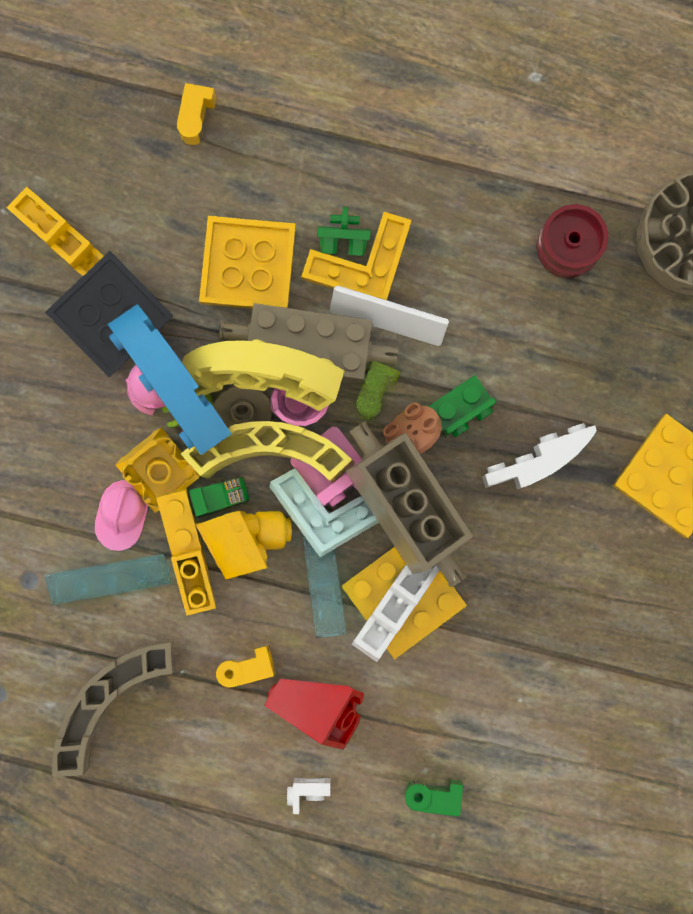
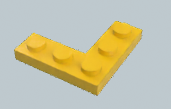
M383 212L367 266L310 249L301 276L302 280L331 289L338 285L387 300L412 220Z

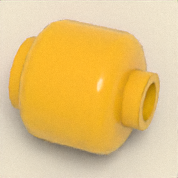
M259 511L255 513L260 527L256 535L258 543L262 544L265 550L283 549L286 542L291 541L292 527L290 518H286L281 511Z

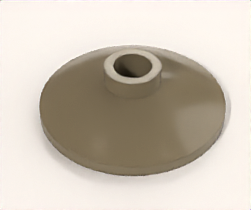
M231 386L222 391L213 404L214 409L227 428L235 424L271 421V402L268 396L260 390L239 389L236 386ZM239 405L247 406L244 410H238L236 408Z

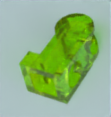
M373 360L356 404L357 412L362 418L371 420L379 416L383 405L382 397L388 384L396 386L401 371Z

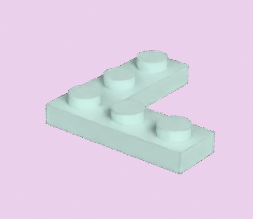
M296 468L270 482V489L319 557L379 523L362 496L329 514Z

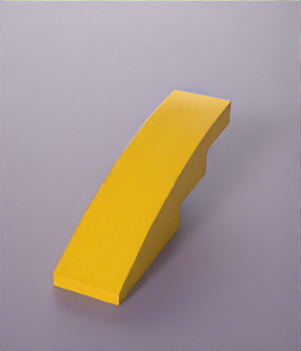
M28 187L7 207L11 213L82 277L104 257L88 240L71 227L64 218Z

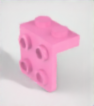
M331 427L320 435L338 446L355 464L362 460L339 428ZM295 459L290 460L291 465L296 468L324 507L330 504L333 508L347 497L344 494L345 491L352 486L355 487L346 472L332 483L315 468Z

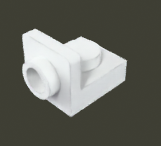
M294 778L293 787H287V806H293V814H299L300 796H306L308 801H322L324 796H330L331 778Z

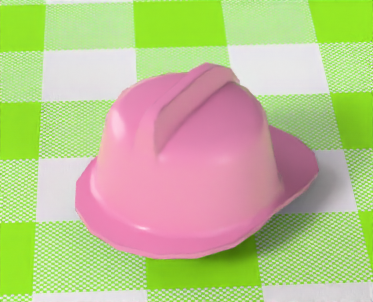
M126 480L114 482L106 488L101 497L95 520L97 539L104 547L110 550L122 551L132 547L138 541L148 510V505Z

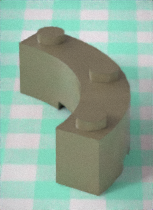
M174 639L143 645L123 654L96 673L83 686L66 711L60 726L58 737L54 744L52 778L81 776L90 768V750L93 736L105 710L117 696L131 686L149 678L173 674L176 670Z

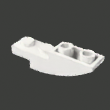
M585 423L568 428L569 434L558 437L557 433H552L539 438L541 443L533 447L536 458L530 453L516 458L517 464L505 467L503 462L488 467V474L482 476L485 488L514 479L518 490L551 475L578 455L589 443L597 431L595 425L586 428Z

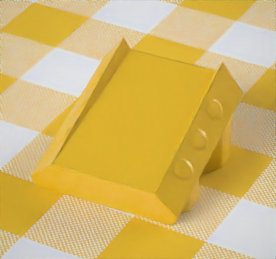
M162 427L153 431L151 435L125 456L121 457L115 464L122 473L123 478L135 488L154 513L159 511L157 496L186 489L200 477L181 455L182 451Z
M236 511L195 524L225 580L268 568L266 550L256 539L260 527L255 515L251 513L246 514L245 511Z

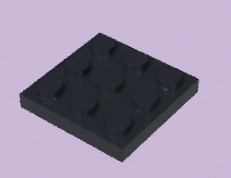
M111 251L45 311L108 377H111L130 358L125 348L119 351L109 338V335L113 333L108 326L110 322L137 304L158 331L173 317Z

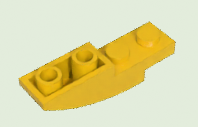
M187 489L157 496L156 499L172 554L171 561L186 616L215 609L216 603L200 532L195 525L197 521L193 514Z

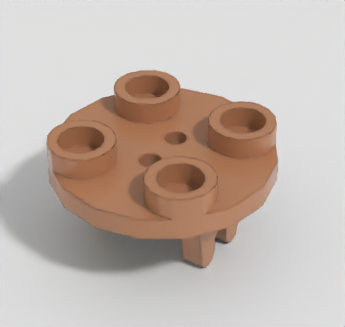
M414 402L409 404L402 413L384 427L383 435L386 437L387 443L406 432L419 454H422L431 448L440 437L442 423L434 409Z

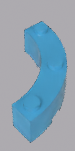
M138 304L108 324L113 332L109 335V338L119 351L125 348L143 373L138 377L148 392L154 389L183 429V432L178 435L189 450L195 446L200 455H202L232 434L203 394L197 396L194 390L199 386Z

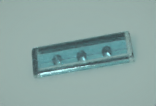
M167 554L45 575L52 605L172 584Z

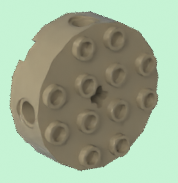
M686 173L665 184L643 209L636 229L637 253L647 273L664 288L686 296L693 295V173Z

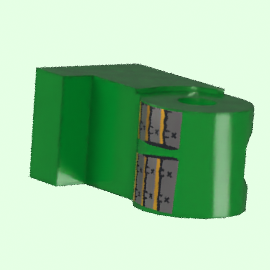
M244 477L189 490L195 514L198 518L250 501Z
M449 779V788L428 786L421 780H413L406 786L404 791L405 802L411 810L460 817L463 792L462 781Z

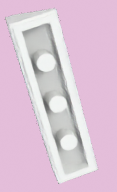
M338 285L334 288L330 305V313L373 320L372 326L436 346L441 345L449 323L446 318Z

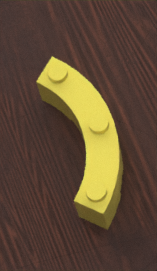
M258 339L252 341H224L201 346L185 355L182 364L199 386L194 390L197 396L201 394L205 396L209 393L220 391L224 385L234 384L239 389L265 391L268 387L286 391V397L304 403L318 411L336 401L344 370L335 366L329 359L319 358L286 346L265 343Z
M256 421L232 425L228 428L232 434L204 454L200 455L195 446L190 450L187 448L181 453L194 470L206 479H209L216 472L236 461L256 456L272 455L298 460L318 470L332 483L338 480L347 469L355 464L344 451L328 439L296 425L271 421Z

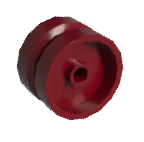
M572 204L559 208L551 214L539 233L536 244L538 259L544 268L555 276L567 279L582 276L592 269L606 250L609 239L606 223L599 213L588 206Z

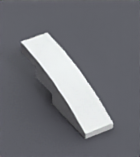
M405 565L351 645L377 662L439 572L437 565H434L426 572L412 574L408 566Z

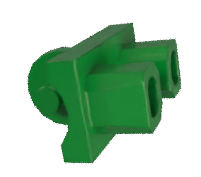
M343 206L342 215H330V223L341 224V227H317V237H320L321 253L337 254L338 238L349 239L348 255L364 256L367 240H370L371 229L347 228L348 224L359 225L360 216L348 215L349 207Z

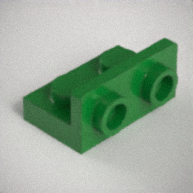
M474 375L428 407L434 409L440 417L442 423L441 432L446 438L452 434L456 438L469 429L467 423L476 417L480 422L492 414L494 411L491 407L497 401L494 397L491 398L476 375Z

